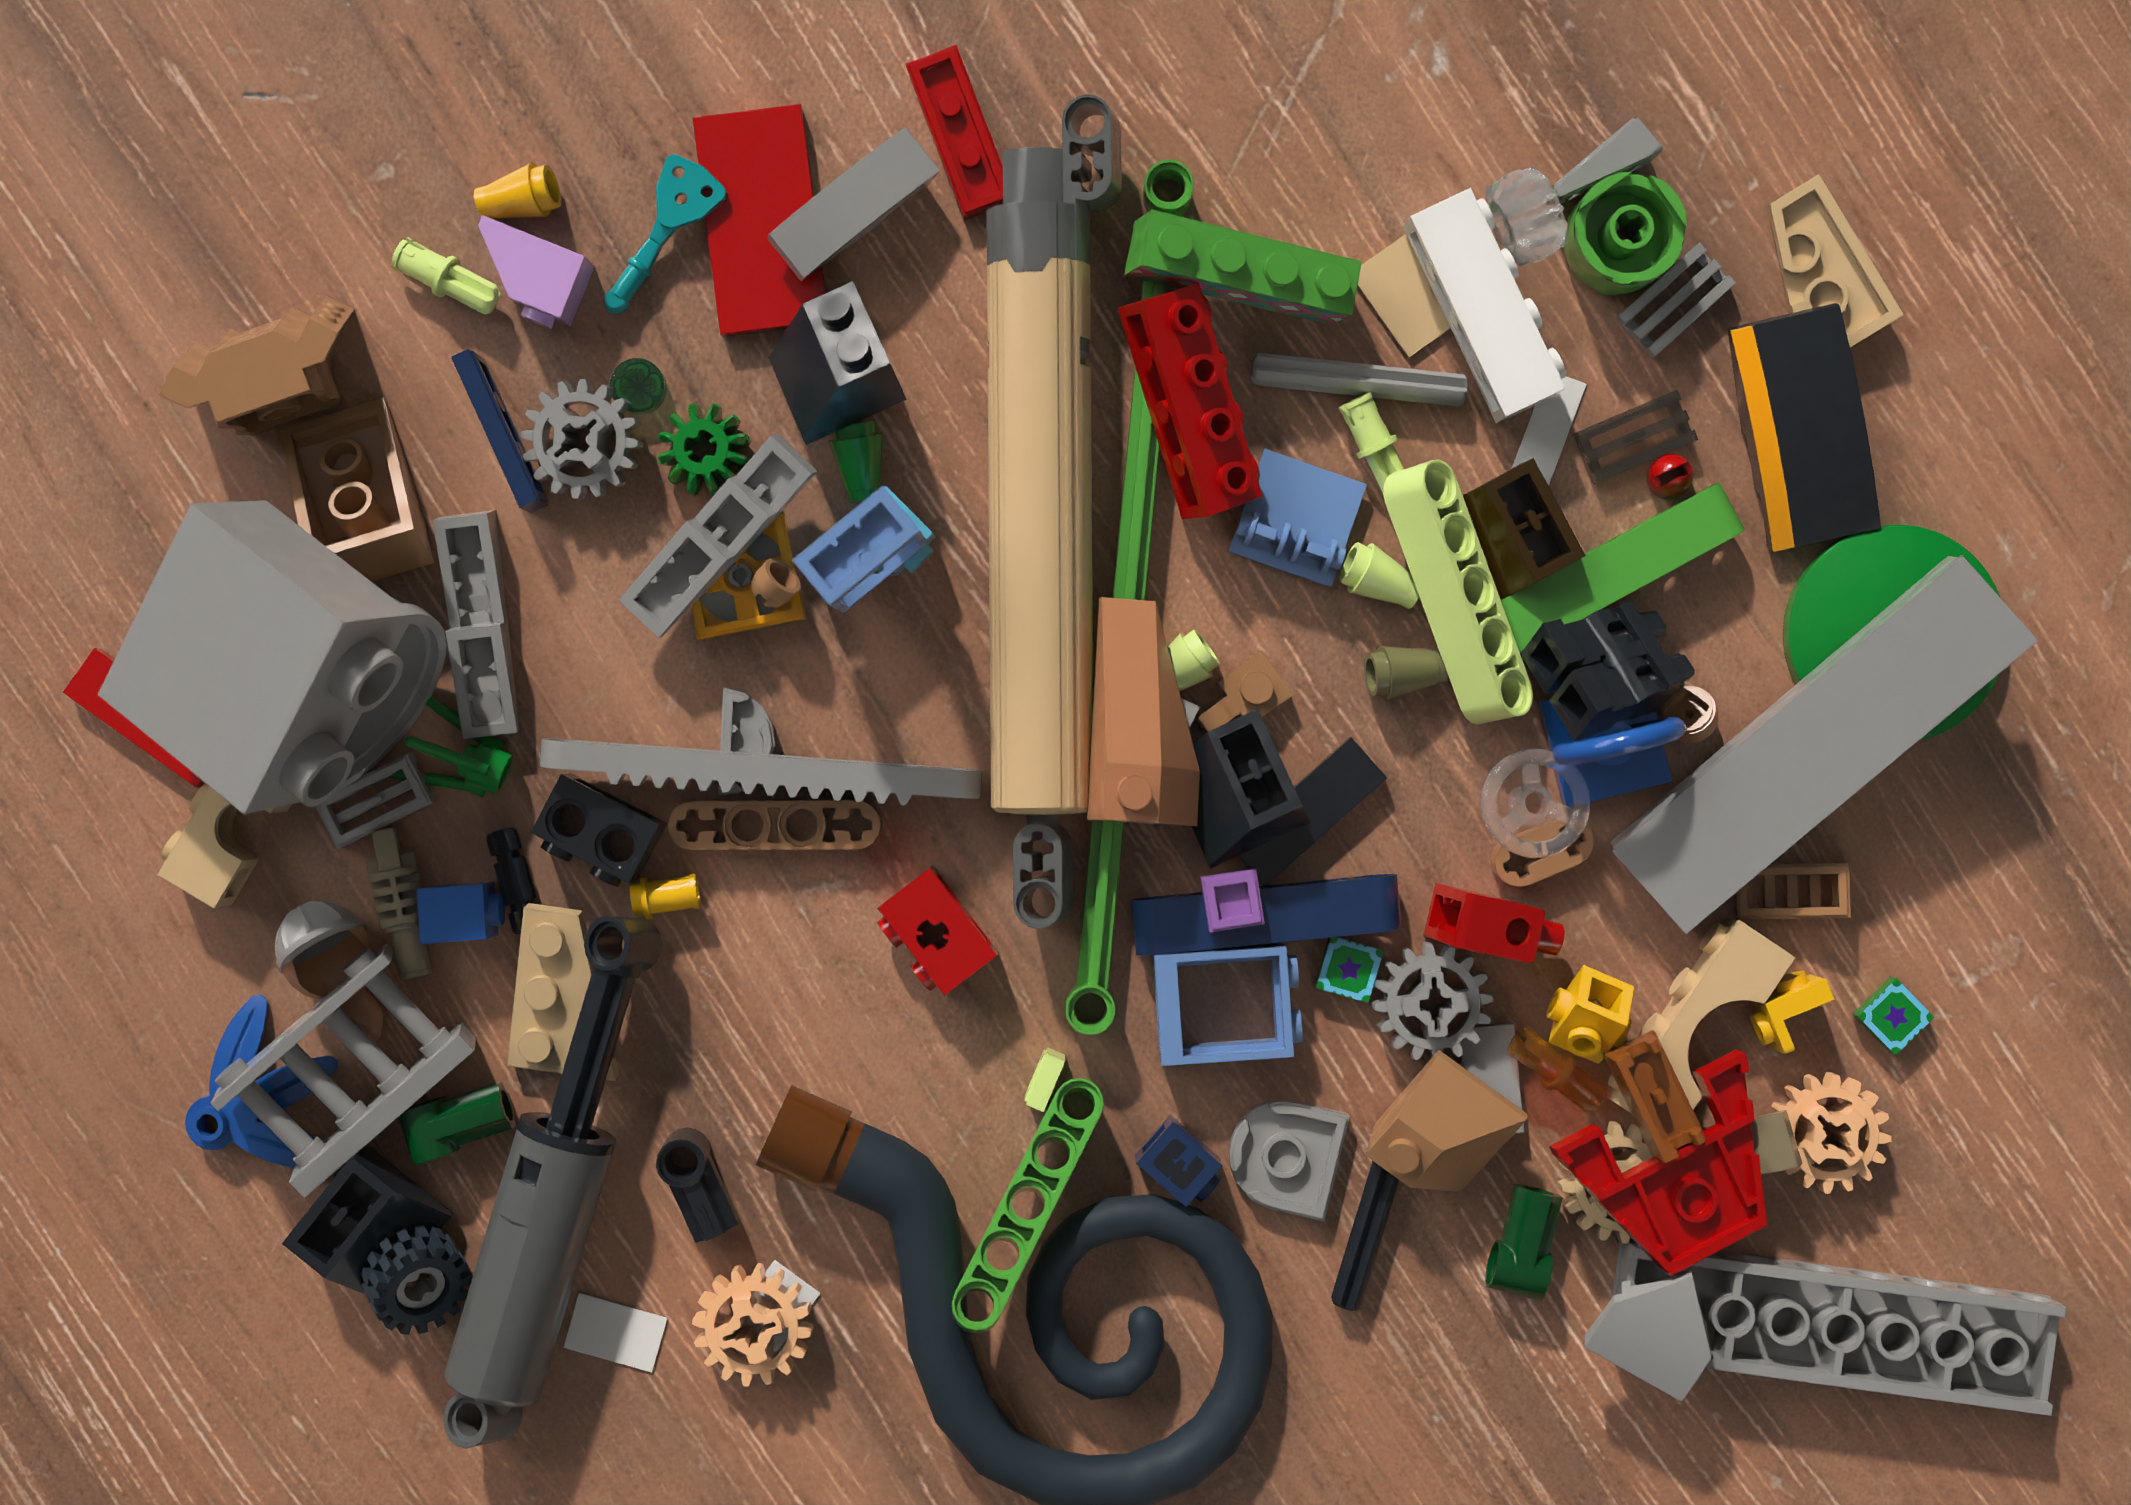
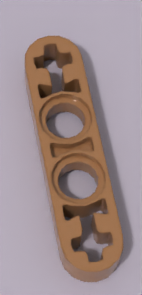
M700 800L685 802L674 808L669 816L667 826L669 836L674 843L688 850H848L866 848L874 843L881 834L883 823L877 808L867 801ZM825 808H835L833 819L851 818L853 809H861L862 817L872 820V829L863 831L862 840H854L850 830H833L836 841H825L828 829ZM692 809L697 810L698 818L701 820H718L719 816L716 809H726L722 823L726 842H717L719 830L699 832L698 841H693L689 831L680 829V821L688 819ZM744 809L756 811L763 819V831L758 838L752 841L741 839L734 831V818ZM797 809H807L814 813L817 818V832L809 840H797L788 830V819Z

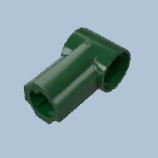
M502 1082L466 1092L463 1095L445 1100L443 1096L409 1107L398 1117L413 1165L446 1156L460 1150L461 1145L516 1127L515 1110L510 1095L505 1090Z
M1514 1184L1501 1239L1493 1243L1488 1257L1485 1274L1486 1288L1538 1301L1543 1300L1552 1274L1553 1257L1549 1252L1563 1199L1560 1195L1529 1185Z

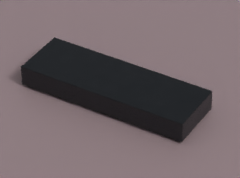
M1352 737L1347 738L1294 786L1311 823L1245 852L1238 857L1248 869L1255 868L1258 880L1264 886L1268 885L1385 781L1387 777Z

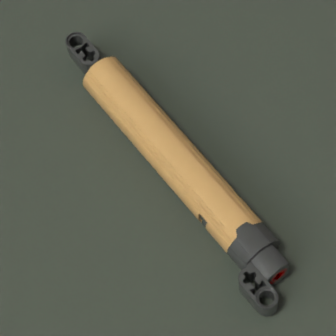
M1089 94L1076 97L1069 102L1064 110L1062 118V149L1026 147L1003 151V204L986 210L987 341L989 344L988 479L991 808L997 813L1026 815L1027 826L1018 832L1013 844V905L1019 920L1026 926L1036 929L1058 924L1068 916L1072 909L1073 845L1071 836L1059 824V814L1085 813L1088 810L1093 720L1091 367H1089V343H1091L1090 211L1100 212L1109 209L1118 200L1122 187L1120 123L1104 100L1096 95ZM1093 115L1104 117L1103 127L1098 134L1092 137L1080 136V128L1085 119ZM1085 155L1093 157V167L1103 178V180L1094 182L1093 191L1088 192L1082 185V183L1091 181L1092 164ZM1042 837L1045 842H1053L1054 847L1053 853L1046 854L1044 857L1041 852L1033 851V841L1040 840ZM1055 870V877L1046 876L1032 879V872ZM1039 887L1046 888L1054 896L1055 908L1049 917L1041 916L1033 908L1032 897L1035 890Z

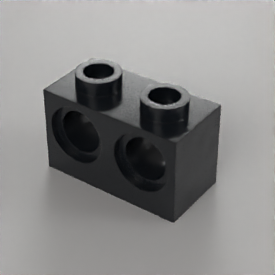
M568 773L559 776L530 833L544 840L541 845L544 851L568 862L571 861L574 855L592 864L589 871L591 875L610 885L619 887L622 880L628 884L638 881L667 823L580 777ZM569 805L579 807L585 816V826L576 836L567 833L561 824L562 812ZM617 830L627 832L634 841L633 854L626 861L615 858L609 848V840Z

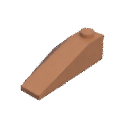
M1101 597L1099 598L1087 820L1197 826L1200 769L1156 601Z

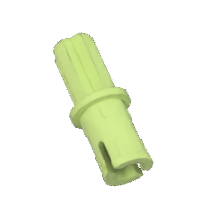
M409 237L399 243L393 254L391 263L393 269L431 287L432 293L439 298L448 295L482 314H490L500 299L501 293L496 284L461 267L458 258L454 256L446 258L427 249Z
M1368 392L1345 403L1338 409L1349 426L1360 450L1356 453L1358 459L1366 458L1383 493L1386 478L1394 472L1403 470L1404 467L1392 444L1398 438L1396 434L1390 435L1378 412L1371 392Z

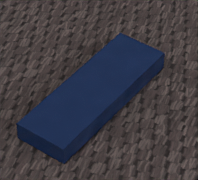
M469 349L452 356L451 359L519 508L532 513L548 506L547 502L549 500L540 480H536L533 476L535 469L531 461H526L523 458V454L526 453L525 447L485 359Z

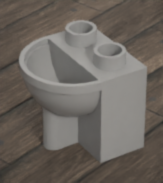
M268 501L191 503L98 695L243 814L300 802L305 806L312 807L323 803L335 792L347 787L370 771L409 731L425 708L426 702L431 697L440 678L446 656V635L443 627L434 617L416 605L402 603L390 597Z

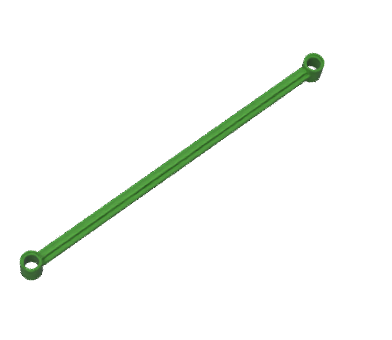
M1163 160L1154 164L1147 172L1144 181L1143 203L1148 212L1156 210L1182 217L1189 208L1194 189V180L1190 170L1176 160ZM1171 179L1181 186L1183 195L1174 202H1164L1156 197L1153 192V186L1160 180ZM1143 280L1141 300L1175 288ZM1136 367L1133 379L1113 598L1146 600L1160 446ZM1091 821L1076 985L1069 991L1066 998L1068 1022L1076 1031L1086 1035H1095L1105 1031L1115 1017V1003L1112 993L1108 988L1124 822ZM1087 993L1101 996L1106 1003V1010L1102 1017L1095 1021H1085L1079 1018L1074 1010V1005L1080 996Z

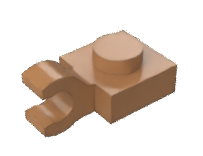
M1261 650L1216 683L1225 697L1197 716L1195 720L1206 734L1208 731L1228 723L1237 715L1241 717L1256 709L1259 710L1261 717H1263L1294 694Z

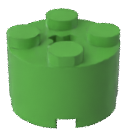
M1619 172L1610 175L1598 182L1571 211L1562 231L1564 253L1575 275L1598 293L1612 296L1638 291L1653 282L1678 259L1683 248L1685 228L1687 227L1686 212L1676 192L1659 178L1651 175L1647 177L1631 174L1632 172ZM1627 227L1633 236L1622 241L1616 232Z

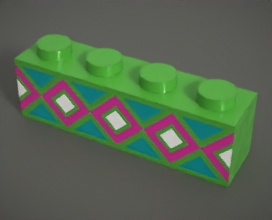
M1151 210L1134 221L1124 276L1174 288L1199 283L1203 295L1330 325L1352 316L1362 261Z

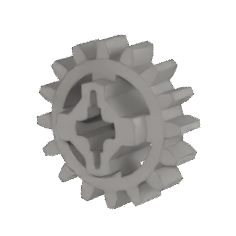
M580 379L577 385V392L574 391L568 382L561 381L557 383L559 394L557 398L545 392H541L538 395L544 406L541 412L527 409L525 415L535 422L534 430L521 431L520 437L533 441L534 448L523 454V458L526 461H539L541 466L533 475L536 480L544 481L551 477L554 478L551 492L563 494L571 485L573 499H585L588 487H590L595 497L607 496L605 482L609 481L615 486L622 487L626 483L620 473L621 469H637L639 464L629 457L630 449L643 448L644 442L631 438L630 431L639 427L641 421L637 418H625L623 415L631 404L627 399L620 398L611 402L614 388L602 384L594 395L593 384L590 380ZM578 403H591L599 407L597 411L592 410L587 416L582 417L569 406ZM551 426H553V446L549 448V432ZM577 429L590 431L585 438L590 446L587 450L574 448L579 442V438L575 434ZM615 431L616 446L612 454L610 452V437ZM579 462H584L595 473L589 476L577 477L567 473L566 470L573 468Z
M1423 942L1420 956H1416L1407 947L1401 949L1404 963L1398 966L1387 960L1384 966L1391 974V977L1388 981L1375 980L1374 986L1384 992V999L1371 1002L1372 1009L1385 1012L1387 1016L1377 1024L1378 1029L1381 1032L1395 1030L1396 1033L1393 1035L1390 1044L1398 1050L1409 1042V1056L1415 1060H1419L1424 1049L1429 1050L1431 1058L1438 1050L1443 1052L1445 1048H1449L1457 1057L1462 1056L1463 1050L1460 1042L1467 1038L1469 1041L1478 1044L1481 1039L1473 1030L1475 1024H1490L1491 1018L1480 1012L1481 1005L1493 1002L1491 994L1479 992L1478 989L1488 979L1487 975L1483 972L1470 974L1468 971L1471 969L1474 959L1466 954L1455 962V947L1447 944L1442 948L1439 955L1435 954V949L1430 942ZM1441 967L1452 970L1461 979L1465 988H1450L1445 984ZM1416 971V981L1407 991L1398 992L1403 981L1412 972ZM1433 986L1434 992L1444 997V1003L1435 1005V1014H1432L1431 1018L1430 1012L1419 1005L1420 1000L1429 998V990ZM1465 1012L1461 1022L1448 1033L1447 1025L1457 1013ZM1399 1015H1404L1405 1017L1415 1016L1419 1019L1423 1037L1408 1031L1402 1024Z

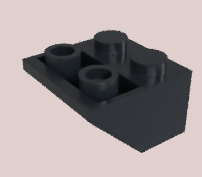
M1258 709L1208 731L1193 745L1200 769L1197 826L1191 827L1210 868L1311 823Z
M369 1146L353 1155L282 1244L325 1279L365 1294L361 1285L364 1282L361 1276L362 1267H371L366 1258L371 1250L379 1254L383 1251L378 1243L387 1236L391 1243L398 1240L395 1231L404 1227L409 1236L413 1235L414 1225H424L428 1233L432 1226L442 1230L454 1214Z

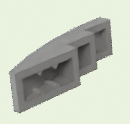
M778 433L771 435L736 476L728 478L697 516L684 523L619 601L658 638L662 637L740 558L818 471Z

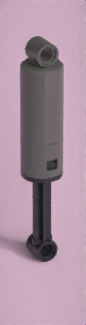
M604 916L596 919L589 926L585 935V954L593 966V971L550 1114L528 1112L520 1116L444 1372L445 1381L453 1390L459 1393L449 1400L443 1417L445 1432L450 1441L457 1447L467 1449L509 1439L517 1432L521 1424V1407L529 1406L540 1398L616 1143V1139L610 1133L592 1124L635 980L639 978L641 972L649 970L657 962L661 954L662 941L660 932L655 924L647 919ZM623 939H624V949H622Z

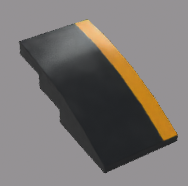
M1833 303L1727 328L1741 432L1748 439L1754 489L1761 497L1768 548L1772 552H1777L1881 528L1865 417L1840 305Z

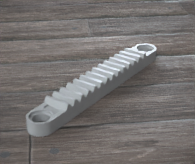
M553 738L541 739L539 766L543 768L603 772L607 774L610 784L615 785L622 782L626 774L629 775L633 786L642 785L648 776H651L657 788L665 786L670 777H673L678 789H685L689 786L692 779H696L700 791H707L714 781H718L722 792L728 793L736 782H740L745 794H751L758 784H763L767 795L773 796L779 786L783 785L786 787L789 797H796L801 787H807L811 798L818 799L825 788L830 789L833 799L840 801L846 790H852L856 802H862L868 792H874L879 804H884L890 793H894L897 795L900 805H907L912 795L979 799L981 798L983 773L981 770Z

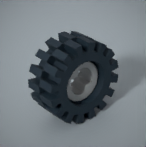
M414 1225L413 1235L409 1236L404 1227L395 1231L398 1240L391 1243L387 1236L378 1243L383 1251L379 1254L371 1250L366 1257L371 1267L363 1266L361 1272L364 1280L361 1283L363 1291L379 1321L382 1320L384 1326L389 1330L393 1331L397 1327L400 1334L407 1335L410 1334L412 1325L415 1326L418 1334L428 1332V1322L434 1321L437 1328L446 1324L442 1315L448 1311L455 1316L461 1310L456 1300L466 1301L468 1289L465 1285H470L472 1281V1276L468 1271L470 1269L448 1234L444 1236L441 1229L433 1226L428 1233L424 1225ZM420 1273L429 1274L425 1278L426 1281H419L414 1286L415 1289H412L411 1286L406 1289V1283L416 1281Z

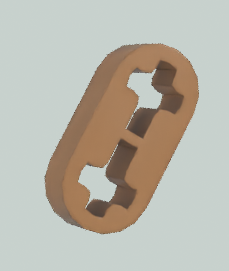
M1565 816L1554 818L1498 843L1491 854L1490 864L1492 872L1497 879L1507 885L1522 887L1533 884L1587 860L1593 851V832L1580 819ZM1565 827L1568 832L1579 833L1580 840L1573 844L1575 853L1571 856L1565 850H1555L1548 853L1545 847L1561 838L1559 829ZM1515 847V850L1522 854L1536 850L1539 857L1523 865L1525 874L1519 877L1516 871H1505L1503 863L1510 859L1508 850Z

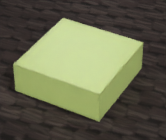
M1050 1048L1043 1050L1025 1093L1024 1101H1026L1027 1106L1044 1112L1065 1063L1064 1054Z

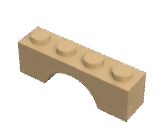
M1728 917L1725 918L1722 924L1716 922L1709 928L1699 945V949L1703 953L1692 969L1686 967L1678 974L1669 989V994L1673 996L1661 1015L1656 1012L1647 1020L1639 1034L1641 1036L1652 1030L1656 1032L1693 1110L1703 1096L1692 1077L1688 1061L1689 1043L1698 1023L1711 1010L1728 1002L1748 1000L1766 1003L1796 958L1742 921ZM1611 1074L1608 1085L1612 1088L1606 1097L1631 1113Z

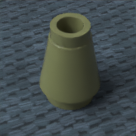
M1380 646L1377 652L1367 653L1365 656L1364 675L1367 689L1371 696H1382L1385 700L1434 686L1437 683H1445L1449 679L1439 650Z

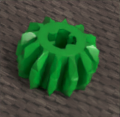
M696 403L688 405L689 422L686 423L676 413L669 416L671 424L679 430L676 435L668 432L659 433L658 440L667 446H672L673 450L662 452L657 458L658 462L663 466L677 464L667 477L672 484L677 485L688 477L686 491L690 495L696 496L700 492L705 480L709 493L714 496L721 488L718 478L723 476L727 481L728 478L736 476L730 470L732 465L744 467L750 460L747 456L736 453L735 450L750 445L751 439L747 434L732 435L741 424V420L735 414L728 416L721 422L722 407L713 403L709 407L704 419L700 407ZM707 437H712L709 442L717 448L715 455H705L702 463H697L700 457L692 452L694 445H703Z

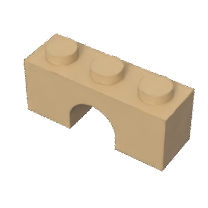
M206 783L197 791L190 803L189 811L193 815L183 832L181 830L175 832L164 846L161 858L165 862L157 875L212 908H220L234 903L260 858L244 850L234 838L232 824L238 809ZM292 804L267 809L266 811L269 813L287 812Z

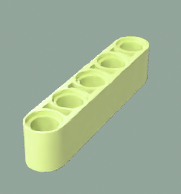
M1437 459L1390 474L1386 478L1383 488L1385 504L1462 713L1466 719L1477 725L1525 715L1530 710L1533 702L1531 682L1452 468L1446 462Z

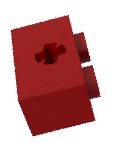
M933 865L877 908L883 915V918L877 921L880 929L896 948L904 943L917 960L910 966L929 991L938 987L945 996L998 954L996 947ZM928 920L932 925H937L942 921L948 929L942 937L948 939V942L941 947L935 941L926 945L920 937L926 931L925 928L920 927L921 923Z

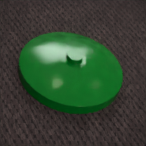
M1885 525L1878 529L1845 536L1829 545L1808 564L1795 583L1788 599L1783 621V648L1792 680L1796 685L1947 556H1963L2000 597L1996 585L1983 565L1971 552L1951 538L1930 529L1911 525ZM1998 675L1920 740L1946 732L1970 716L1987 697Z

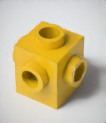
M1583 965L1567 989L1559 987L1549 1003L1546 1016L1553 1020L1548 1043L1599 1064L1604 1058V1053L1608 1052L1612 1046L1619 1047L1623 1045L1628 1036L1632 1023L1629 1015L1634 986Z

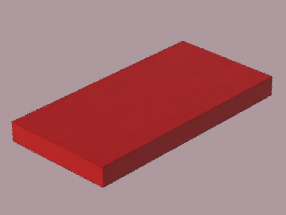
M801 104L693 117L698 164L725 187L727 192L726 200L705 217L720 335L722 337L785 330L802 304L826 294L823 266L803 281H800L767 239V236L814 197L803 108ZM705 188L703 190L702 195L704 197H710L713 193V190L711 188Z

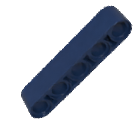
M1375 874L1259 886L1265 924L1211 933L1208 930L1203 892L1131 900L1136 955L1143 956L1379 933L1402 929L1397 874Z

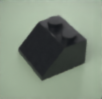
M853 281L802 304L768 357L806 445L907 400Z

